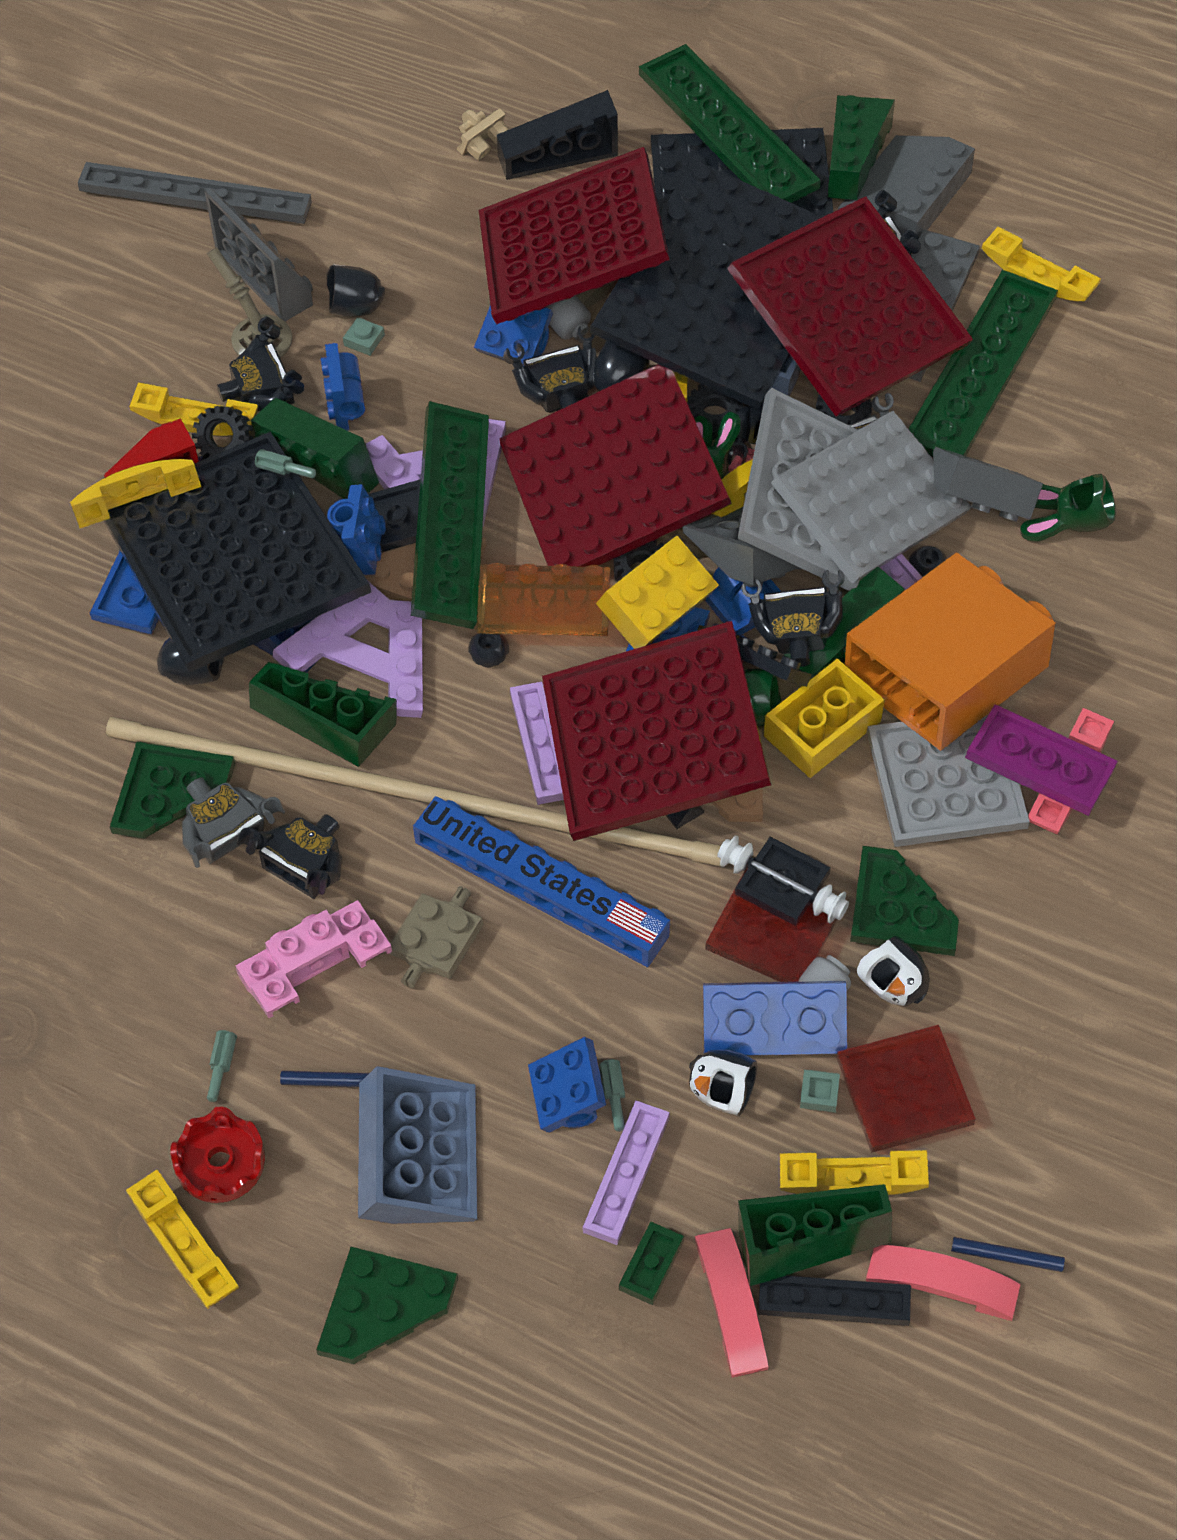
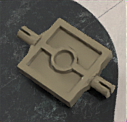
M459 886L450 902L440 901L423 893L417 900L390 944L392 948L390 955L405 960L410 965L406 974L401 979L405 986L408 987L409 985V988H414L423 972L436 973L448 979L452 978L484 925L482 917L463 909L467 899L471 896V892L467 888L463 890V887Z

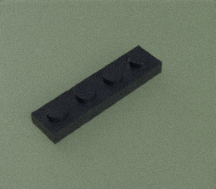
M699 624L697 631L708 627ZM736 634L742 660L781 679L807 687L812 674L800 669L802 663L783 656L780 660L776 658L777 651L763 645H759L757 649L753 647L754 640Z
M782 1276L760 1283L758 1315L909 1326L911 1285Z

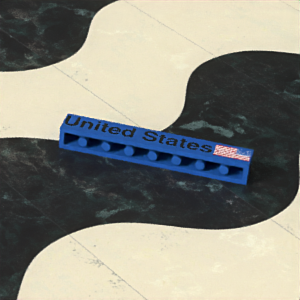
M435 796L413 825L416 844L647 968L669 938L670 919L660 910L655 908L649 909L637 903L631 895L624 892L618 893L607 887L601 879L597 877L590 878L584 875L571 863L566 861L560 862L550 857L542 848L538 846L531 847L520 841L514 833L497 829L484 817L479 815L473 816L463 811L457 803L451 800L444 801Z

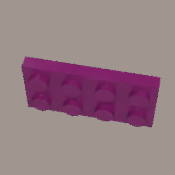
M996 704L967 749L965 756L966 759L1087 816L1093 810L1118 763L1113 758Z

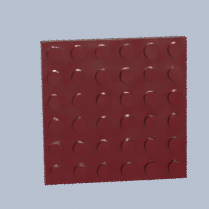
M645 147L638 148L478 210L491 314L496 325L514 320L518 316L531 311L541 310L547 305L563 299H570L590 289L600 288L606 283L629 277L633 273L649 267H656L662 262L670 260L649 157Z
M866 196L733 261L728 267L730 274L836 417L961 350L973 340Z
M659 364L499 438L502 451L556 585L732 504L673 371Z
M732 621L542 676L568 827L573 841L771 786Z

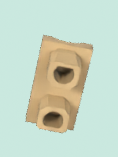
M500 108L488 117L482 111L478 114L472 110L464 112L462 114L463 124L459 126L460 131L463 133L461 136L462 144L457 147L459 153L463 156L469 152L478 161L485 157L491 149V146L485 139L490 137L497 145V134L509 130L503 123L506 114Z

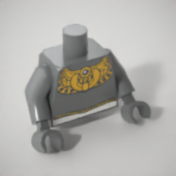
M200 777L191 782L186 788L195 801L186 807V817L182 822V844L191 855L196 868L200 867L199 860L206 858L208 863L212 864L240 846L236 843L243 828H253L258 832L264 831V818L262 816H265L267 821L273 824L276 820L272 814L275 812H282L284 814L286 811L280 800L276 797L264 798L241 787H232L227 782L211 790L204 778Z

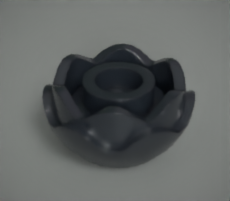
M934 546L919 547L909 557V563L922 577L947 560L945 554Z
M486 629L472 637L469 642L468 652L476 664L490 668L499 665L505 660L506 655L509 654V644L505 636L500 632Z

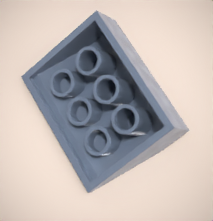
M379 1066L375 1067L359 1083L358 1218L391 1224L474 1222L477 1220L475 1084Z

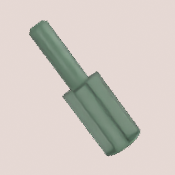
M264 449L259 450L256 454L255 465L257 468L282 475L291 472L309 478L316 476L315 469L292 463L291 457Z
M219 1030L216 1032L209 1063L210 1069L213 1070L207 1094V1100L210 1102L217 1101L223 1073L228 1072L230 1069L237 1035L230 1031Z
M609 1059L599 1064L605 1099H609L614 1129L620 1132L625 1127L621 1098H625L620 1061Z

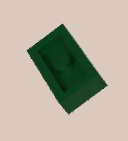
M650 1221L619 1283V1291L653 1305L681 1249L684 1236Z

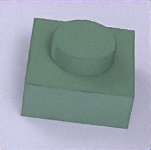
M357 317L343 337L344 346L371 356L385 336L384 327Z
M804 1069L800 1108L836 1113L840 1074Z

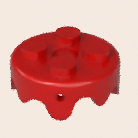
M222 1106L215 1107L206 1116L190 1119L185 1124L183 1133L178 1141H173L170 1146L171 1160L179 1183L191 1196L204 1202L224 1203L240 1198L257 1184L265 1165L263 1142L253 1122L237 1117L230 1109ZM224 1152L230 1156L228 1162L223 1166L216 1167L210 1164L211 1157L216 1153Z

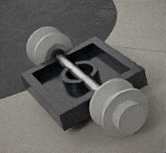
M734 836L731 840L726 839L719 849L718 857L721 858V867L726 866L728 863L734 865V874L747 869L735 888V895L794 926L797 925L810 903L813 904L815 916H818L821 912L828 914V923H832L835 918L841 920L848 908L849 901L845 900V891L837 896L832 893L833 886L831 884L820 890L830 874L829 866L771 836L756 857L753 856L752 843L742 847L739 845L738 836Z

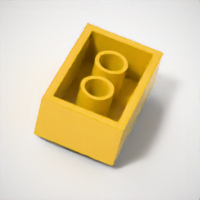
M675 536L609 588L596 604L630 645L636 649L652 643L704 601L719 584L682 540Z
M836 659L810 679L807 687H800L765 715L764 737L803 773L812 778L867 733L868 726L877 725L882 721L885 699L839 659Z

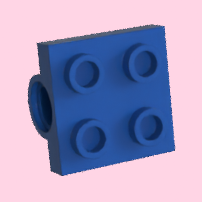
M490 306L474 348L478 352L504 360L503 355L507 348L512 357L518 358L515 345L519 343L525 351L521 359L523 364V360L543 354L549 339L548 326L553 312L548 308L534 310L518 316L514 320L496 325Z
M337 343L325 344L327 357L321 358L323 376H329L324 378L326 400H333L327 401L329 420L335 419L336 426L349 430L348 420L357 419L365 412L358 358L351 353H339Z
M362 484L350 485L348 499L335 502L329 508L327 517L364 575H373L376 573L377 561L381 560L380 541L381 535H384L386 530L385 519L382 515H379L373 498L369 497Z
M718 567L714 572L713 578L719 586L705 601L723 623L732 621L736 634L742 635L755 628L748 605L751 600L742 592L743 582L730 578ZM771 579L764 581L762 591L759 594L760 599H764V594L781 592V590ZM746 586V590L750 594H755L758 591V587Z
M583 1037L528 1064L541 1130L549 1133L562 1126L579 1128L596 1121V1110L606 1106V1100L593 1040Z

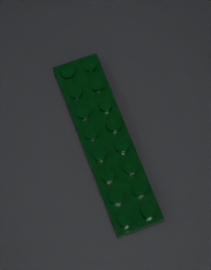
M687 44L639 66V76L741 181L790 203L820 189L821 180Z
M1002 269L967 329L973 340L968 346L952 354L909 427V431L922 444L931 457H933L935 447L964 456L968 454L1055 302L1058 290Z
M429 401L425 412L410 616L474 629L477 624L489 415Z

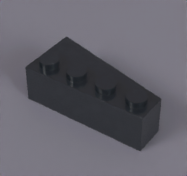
M606 90L497 134V153L506 180L618 156V114L609 91Z

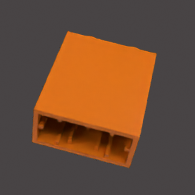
M956 552L847 633L845 666L885 699L883 708L941 751L989 714L995 704L999 706L1049 667L1056 622L1053 621L1051 614L1042 604L1036 601L1026 602L1006 588L994 570L987 566L977 567Z

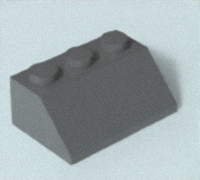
M935 447L933 452L934 487L945 493L943 499L962 505L963 499L973 502L972 508L986 513H990L991 508L1000 510L999 516L1016 522L1019 516L1031 519L1043 483L1018 472Z

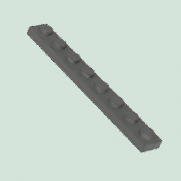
M91 162L85 163L78 180L79 191L206 210H208L204 190L210 187L241 215L305 224L312 204L311 194Z

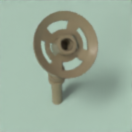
M217 247L210 250L207 255L226 281L225 287L231 288L229 290L230 294H235L233 296L234 300H239L248 318L236 326L232 333V346L236 354L239 356L246 349L241 345V341L244 340L245 344L249 346L251 343L249 338L252 337L254 339L256 335L261 334L258 331V322L261 318L267 316L282 328L278 337L282 341L275 349L279 358L283 356L292 343V333L288 324L281 318L273 315H260L248 293L250 289L244 287L246 285L244 281H240L242 277L234 273ZM247 324H252L246 331H241ZM268 339V342L273 343L275 339Z

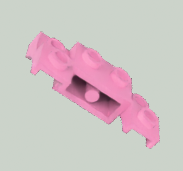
M357 900L329 915L327 910L319 914H311L293 928L275 933L270 940L265 942V950L235 966L237 974L247 991L257 1000L267 1017L271 1018L273 1017L272 1012L291 1002L295 1004L300 1002L294 987L349 958V951L360 967L363 968L366 966V961L385 951L389 954L392 952V948L375 920L369 918Z

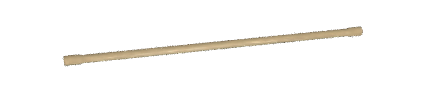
M110 717L106 727V735L108 737L234 756L235 762L427 803H430L437 796L444 801L451 800L457 803L464 811L570 833L567 815L144 726L138 722ZM626 827L591 836V838L681 856L696 862L721 867V858L718 857L721 846L700 841L692 842Z

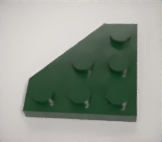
M136 742L110 823L111 833L145 839L186 815V807L195 801L187 791V786L200 777L204 778L211 790L222 783H230L235 767L234 756Z
M863 846L850 942L881 946L890 938L899 936L916 951L955 956L959 925L958 917L939 902L936 898L937 894L920 875L916 876L905 864L906 860L897 850Z
M350 1247L316 1349L317 1355L355 1364L366 1358V1354L385 1344L388 1346L414 1332V1328L423 1323L442 1317L448 1313L457 1285L458 1274Z

